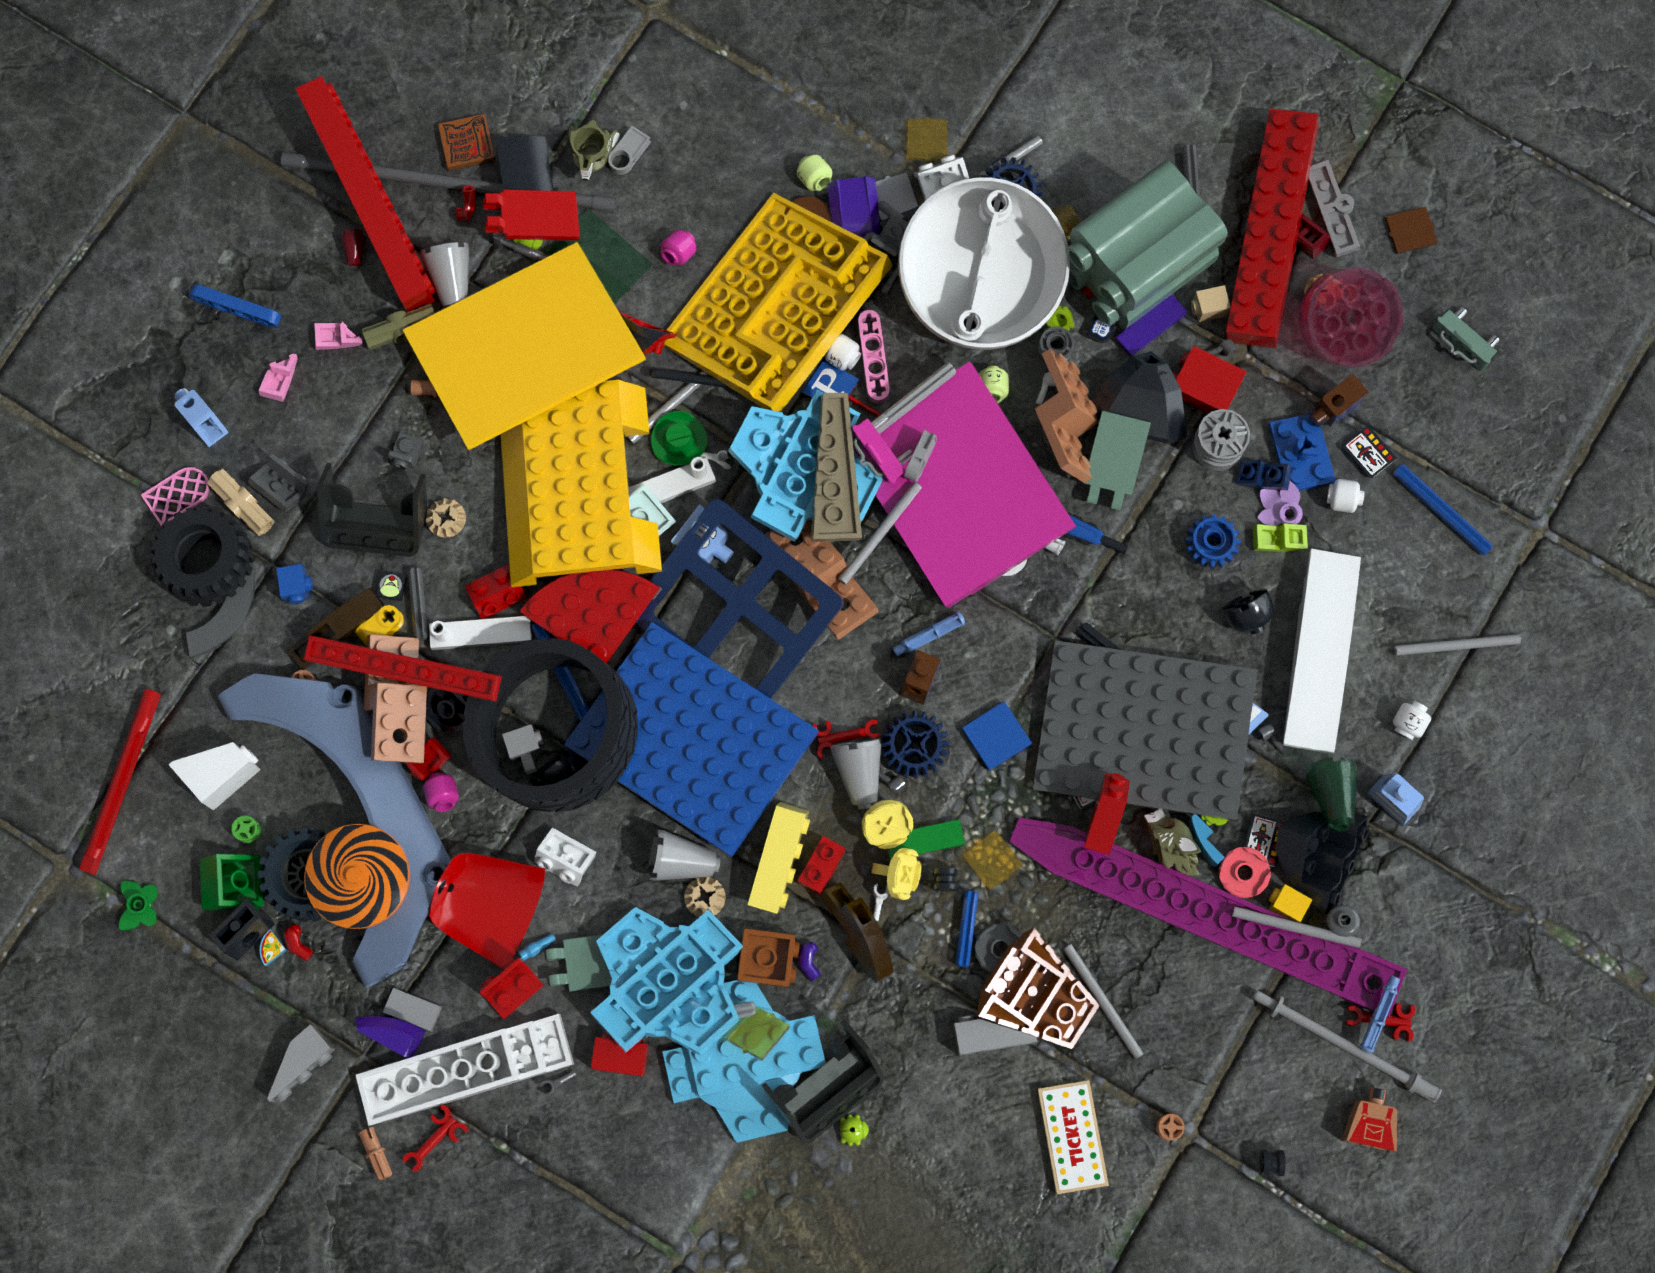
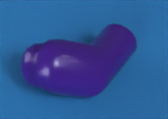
M809 941L806 944H802L799 948L798 966L812 982L821 973L813 964L817 946Z

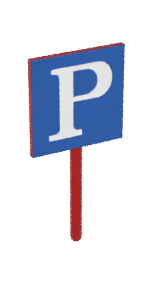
M825 359L802 392L811 399L816 390L823 393H848V400L877 417L881 415L880 412L850 395L859 379L844 370H839Z

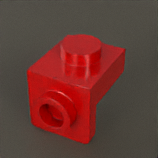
M432 738L424 745V763H406V765L415 777L425 780L432 774L437 773L452 755L436 738Z

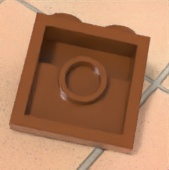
M744 928L743 948L741 949L737 981L789 989V984L795 983L796 968L792 967L793 957L798 958L800 942H795L796 935Z

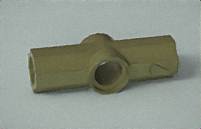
M428 304L409 312H394L387 316L385 321L363 328L362 332L369 350L391 342H406L407 338L403 329L435 314L432 305Z

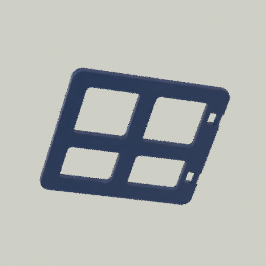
M715 499L707 505L692 528L688 530L663 563L662 572H656L651 579V582L660 586L662 590L654 600L652 599L636 624L646 631L653 622L711 660L713 653L742 616L747 617L784 648L783 655L756 688V690L772 699L842 609L843 598L727 503ZM705 523L709 528L700 539L695 533ZM720 524H724L762 556L760 563L740 587L736 586L699 554L700 549ZM687 569L727 602L724 610L696 646L689 644L654 614L656 607ZM778 570L782 571L820 603L819 608L798 634L794 633L756 601L759 593Z

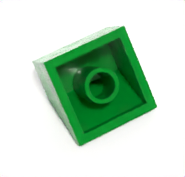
M215 854L199 859L202 910H235L245 899L260 907L264 906L263 892H261L259 887L262 884V880L258 878V871H262V866L259 864L261 855Z

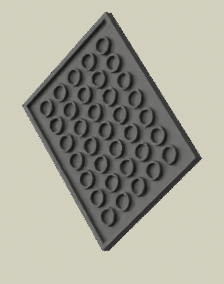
M1055 641L1033 791L1096 800L1105 773H1117L1130 780L1127 805L1237 821L1257 669Z

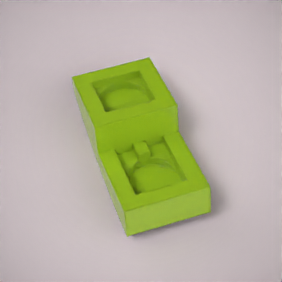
M1286 523L1280 526L1256 524L1253 526L1254 551L1287 552L1307 550V526Z

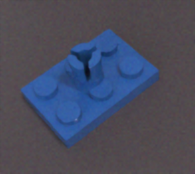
M1311 414L1273 421L1268 424L1278 464H1289L1293 467L1290 481L1295 484L1299 492L1328 486L1329 484H1334L1336 480L1321 426L1319 428L1311 422L1309 417Z

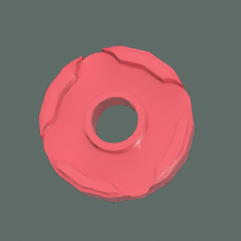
M1237 847L1229 851L1224 856L1225 858L1221 860L1219 879L1223 887L1230 894L1240 898L1253 897L1260 894L1268 886L1271 877L1270 866L1266 857L1258 850L1250 847ZM1242 865H1248L1252 870L1250 878L1246 880L1240 879L1238 876V869Z

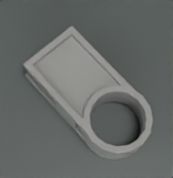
M631 126L608 156L611 171L617 175L627 174L651 143L650 137ZM618 155H624L629 158V163L623 168H617L612 164V160Z
M924 430L905 471V478L914 482L919 480L937 442L936 434Z

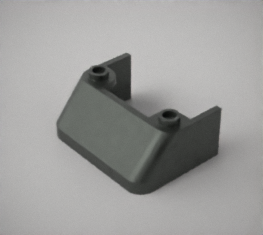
M327 463L317 484L319 531L322 543L327 547L406 557L416 555L421 545L427 507L426 474L420 475L414 493L405 495L401 502V508L353 503V494L349 488L333 484L332 463Z
M845 1019L840 1023L846 1035L840 1036L834 1042L833 1053L835 1056L799 1086L794 1088L791 1084L779 1085L772 1091L766 1082L762 1085L770 1101L803 1143L814 1141L878 1089L884 1081V1074L870 1048Z

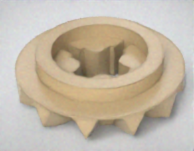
M443 498L437 502L434 501L433 505L427 509V526L433 534L439 537L448 538L455 536L465 525V511L462 505L454 499ZM447 511H450L449 515L454 521L446 520L445 523L441 524L442 519L438 514L445 515Z
M710 877L696 878L687 886L684 894L688 910L697 917L703 915L707 910L715 916L722 910L726 899L723 886L716 879ZM700 887L706 893L715 892L709 897L710 907L704 901L694 902L701 896Z

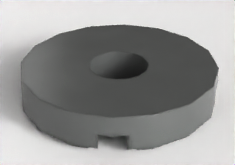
M993 924L985 928L977 937L975 944V957L979 965L988 973H992L1002 958L994 953L993 946L998 942H1002L1008 948L1010 944L1022 936L1021 933L1013 926L1007 924Z

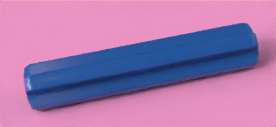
M965 891L955 961L956 966L968 967L970 964L978 893L975 891Z

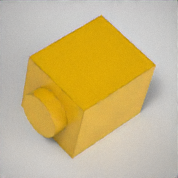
M1285 884L1280 889L1275 888L1268 900L1272 903L1269 910L1300 923L1312 899Z

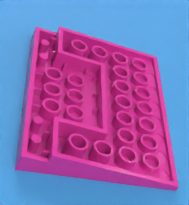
M970 361L956 369V374L880 433V436L896 458L908 450L914 453L924 430L937 436L934 449L919 480L916 482L922 488L894 525L945 607L950 608L968 595L975 594L1076 527ZM853 444L855 454L858 457H861V455L859 454V452ZM864 447L860 448L865 455L864 460L870 462L878 473H882ZM910 460L902 465L905 471ZM905 472L896 478L895 483L888 482L885 476H882L883 481L875 495L887 514L892 511L914 483V481L904 477Z

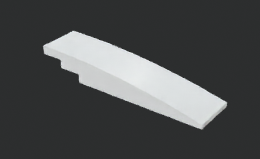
M1311 549L1309 552L1307 575L1304 579L1302 602L1299 606L1283 739L1284 746L1334 754L1349 657L1361 557Z
M556 1014L537 1021H530L507 1029L504 1028L356 1074V1079L368 1126L568 1067L574 1065L561 1014Z

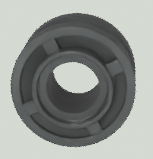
M1051 327L1044 331L1038 346L1041 359L1045 362L1042 353L1051 349L1057 354L1061 353L1068 361L1074 348L1073 336L1062 327ZM1054 342L1059 343L1062 349L1055 350L1050 344Z

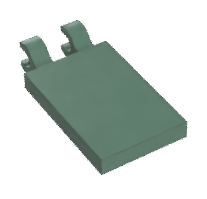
M1102 411L1089 459L1091 465L1089 471L1093 478L1085 483L1090 485L1086 500L1088 503L1097 504L1100 488L1114 491L1110 507L1121 511L1124 494L1132 495L1150 422Z
M602 935L563 940L564 948L547 949L546 957L548 962L566 959L567 974L549 975L550 986L569 985V992L610 987L612 977L596 942Z

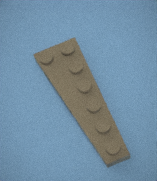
M823 393L820 404L811 542L856 541L862 538L848 393Z

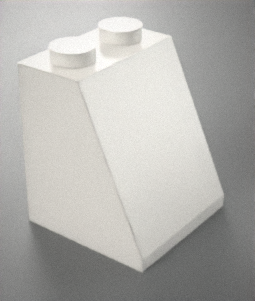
M233 742L172 761L169 764L201 803L212 810H215L261 770L256 765L259 761L257 757L244 745L239 747Z

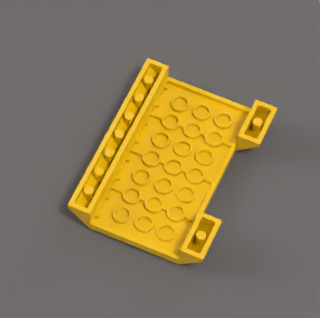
M621 380L603 381L501 434L511 587L537 585L536 577L635 567L637 574L662 572L658 523L631 517L624 434L625 437L650 434L645 387Z

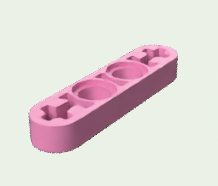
M866 310L860 314L858 319L866 389L870 401L875 404H881L889 397V381L879 315L875 311ZM866 318H871V321H875L872 323V333L869 334L867 323H864ZM868 340H876L879 343V347L875 351H870L866 348L865 344ZM871 363H879L882 366V371L878 374H873L869 371L868 367ZM880 380V389L885 390L880 397L873 392L875 391V381Z

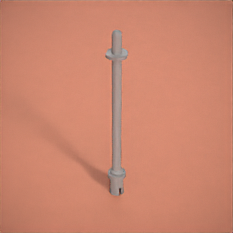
M1255 991L1252 994L1255 1001L1271 1009V1017H1275L1277 1013L1404 1083L1409 1093L1413 1094L1415 1092L1433 1104L1440 1097L1442 1089L1422 1079V1075L1418 1073L1409 1075L1372 1053L1363 1051L1354 1043L1285 1006L1282 996L1276 1001L1260 991Z

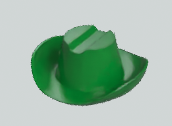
M674 411L662 416L655 424L651 436V446L656 457L666 464L675 466L690 464L694 458L700 457L705 452L708 442L707 433L702 423L693 415L683 411Z

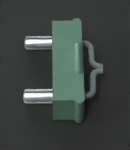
M1460 307L1455 314L1448 310L1442 317L1436 319L1431 326L1432 329L1450 347L1449 353L1453 356L1456 354L1460 355L1465 361L1472 363L1478 370L1483 371L1497 352L1493 347L1499 342V338L1490 345L1496 338V335H1493L1487 342L1461 320L1467 313L1466 309L1463 311L1464 308Z

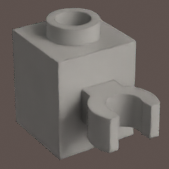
M528 725L502 734L512 762L522 759L527 775L537 772L532 756L542 753L539 745L544 743L540 731H535L532 725Z

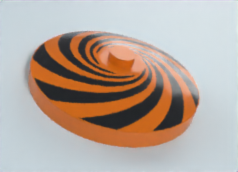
M365 824L345 825L326 834L311 851L305 867V889L312 906L327 921L349 929L370 928L389 919L404 902L410 886V865L402 846L387 832Z

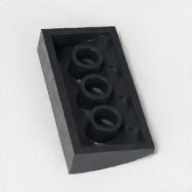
M509 136L496 138L504 190L554 191L545 137Z

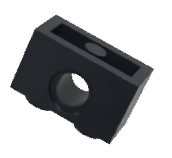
M245 899L209 937L224 954L238 961L275 923L260 906Z

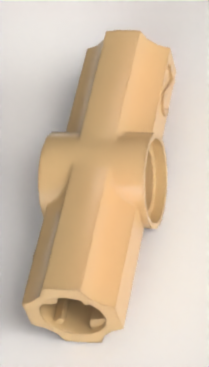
M224 469L216 471L210 477L207 484L225 501L224 504L239 519L242 518L255 534L260 536L271 529L274 520L257 504L258 501L243 486L240 487Z

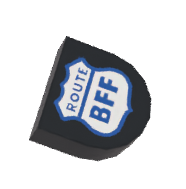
M1095 315L1086 338L1099 343H1106L1112 339L1115 326L1114 324L1110 327L1106 326Z

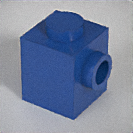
M302 564L276 568L280 597L285 603L297 605L303 603L305 599H310L309 591L313 590L311 576H307V571Z

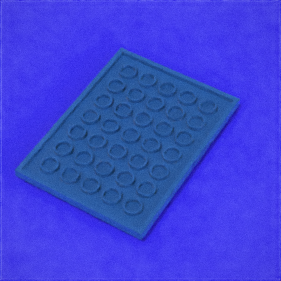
M652 622L616 671L632 693L638 714V736L635 751L626 770L624 769L623 775L617 782L732 858L811 745L819 730ZM603 691L564 744L566 748L587 762L597 751L606 729L607 705Z

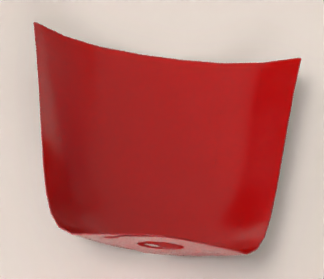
M458 854L453 857L435 886L430 907V919L442 932L501 968L515 956L530 925L544 884L545 868L479 854ZM445 879L444 888L441 891V893L438 894L439 886ZM450 884H453V891L448 892L447 890Z

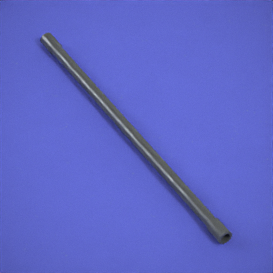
M282 152L281 166L337 173L331 159ZM373 165L379 179L462 190L464 186L471 185L474 187L475 192L500 194L504 190L502 183ZM576 194L577 206L615 213L616 198Z

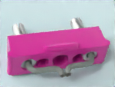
M883 414L872 423L867 418L858 425L851 426V431L856 436L854 446L861 455L859 460L861 465H868L876 476H885L888 482L895 483L896 478L905 472L902 465L912 458L913 453L911 450H908L896 458L877 432V429L889 421L886 418L880 422L886 415ZM858 440L882 473H878L870 462L864 461L865 455L857 444Z

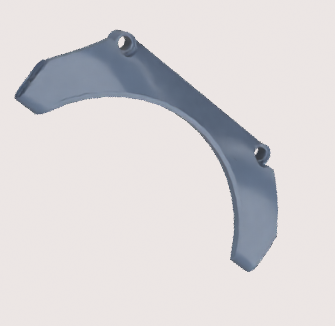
M255 673L245 677L218 695V699L228 719L273 724L294 732L321 749L349 779L360 798L370 826L382 829L393 836L406 853L410 865V886L404 902L389 919L366 929L353 958V965L364 987L373 986L407 965L408 957L420 928L430 911L434 889L440 879L438 871L440 868L445 871L451 859L401 763L371 761L373 712L364 711V691L358 686L340 685L333 689L331 683ZM350 691L352 694V698L348 702L346 697L348 692ZM445 879L442 881L440 886L445 885Z

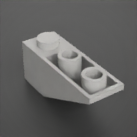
M310 1024L289 1043L267 1099L269 1102L284 1101L292 1093L290 1089L294 1085L304 1083L311 1077L312 1073L310 1071L317 1065L323 1066L332 1058L331 1053L335 1048L316 1026Z

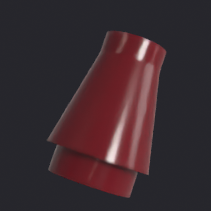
M346 229L343 231L344 235L341 236L347 265L360 266L362 265L361 259L366 237L363 236V230Z

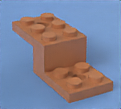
M1048 349L1042 353V356L1059 393L1035 408V411L1060 468L1086 483L1093 478L1089 471L1091 465L1087 458L1082 455L1080 450L1082 445L1077 437L1099 423L1096 416L1098 411L1094 403L1087 396L1089 393L1088 388L1080 381L1078 376L1080 371L1074 362H1068L1061 353L1057 354L1053 350Z
M812 520L805 522L797 537L802 538L803 541L796 546L790 544L791 539L774 530H770L765 534L840 594L843 598V603L850 604L847 610L839 611L828 626V629L837 640L879 612L877 606L853 577L846 585L839 581L838 578L847 568L845 560L830 541L811 542ZM794 582L797 591L816 612L820 606L819 601Z
M367 635V648L418 658L419 638ZM365 673L364 711L373 712L371 761L424 763L426 686H417V684ZM396 729H400L404 733V740L401 743H397L393 739V732Z

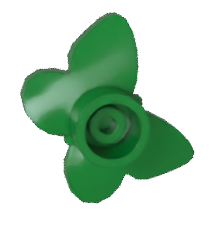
M122 881L121 891L127 901V909L120 918L119 929L122 931L137 928L140 923L148 927L155 925L157 914L151 907V903L158 896V888L153 884L142 888L138 883Z

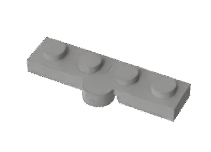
M1329 160L1312 165L1308 181L1327 233L1330 234V241L1336 257L1360 250V244L1348 215L1354 208V199L1349 194L1340 193Z

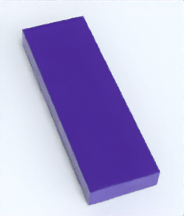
M1170 295L1118 335L1115 340L1131 358L1185 317L1188 312L1173 295Z

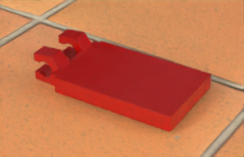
M503 190L500 194H485L483 210H501V217L487 216V221L484 223L485 233L505 234V239L578 240L580 237L576 191Z

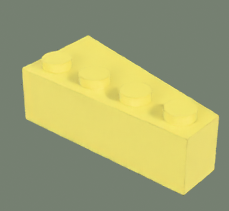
M779 802L776 805L748 901L749 906L776 914L780 908L785 909L789 896L788 893H785L787 883L792 884L796 869L792 867L795 858L799 859L803 844H800L802 834L806 835L810 824V820L807 819L809 810Z

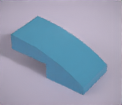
M1194 814L1188 820L1192 837L1201 850L1202 855L1214 868L1225 857L1207 840L1213 831Z

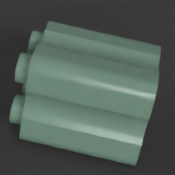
M1164 160L1071 230V245L1066 248L1070 259L1068 282L1076 290H1080L1084 286L1091 290L1097 298L1092 303L1093 310L1106 326L1110 327L1116 323L1120 328L1127 329L1216 262L1219 256L1218 247L1225 242L1228 235L1227 228L1213 209L1196 194L1188 180L1175 165L1168 160Z

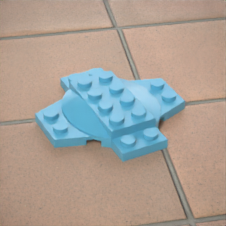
M816 390L806 410L797 411V413L789 416L783 415L782 412L752 406L728 450L753 476L760 494L759 501L750 518L794 542L805 522L812 520L820 404L821 395L823 394L819 390ZM849 407L851 426L856 424L861 413ZM854 452L860 522H862L883 478L876 476L868 465L862 466L859 462L861 457H858Z
M635 907L596 940L612 981L610 996L590 1013L625 1053L644 1036L646 1038L650 1036L667 1037L694 1053L701 1055L739 1021L738 1014L724 987V966L741 952L743 945L709 910L690 926L679 925V927H669L663 921Z
M737 980L724 983V987L733 1005L752 1001L755 1004L756 1014L750 1017L739 1018V1021L701 1055L685 1047L663 1051L673 1102L675 1104L701 1098L709 1105L715 1107L736 1143L788 1131V1123L770 1101L762 1085L766 1082L772 1091L779 1085L791 1084L794 1087L801 1073L820 1069L826 1064L815 1015L788 1021L784 1016L772 1010L756 983L740 982Z

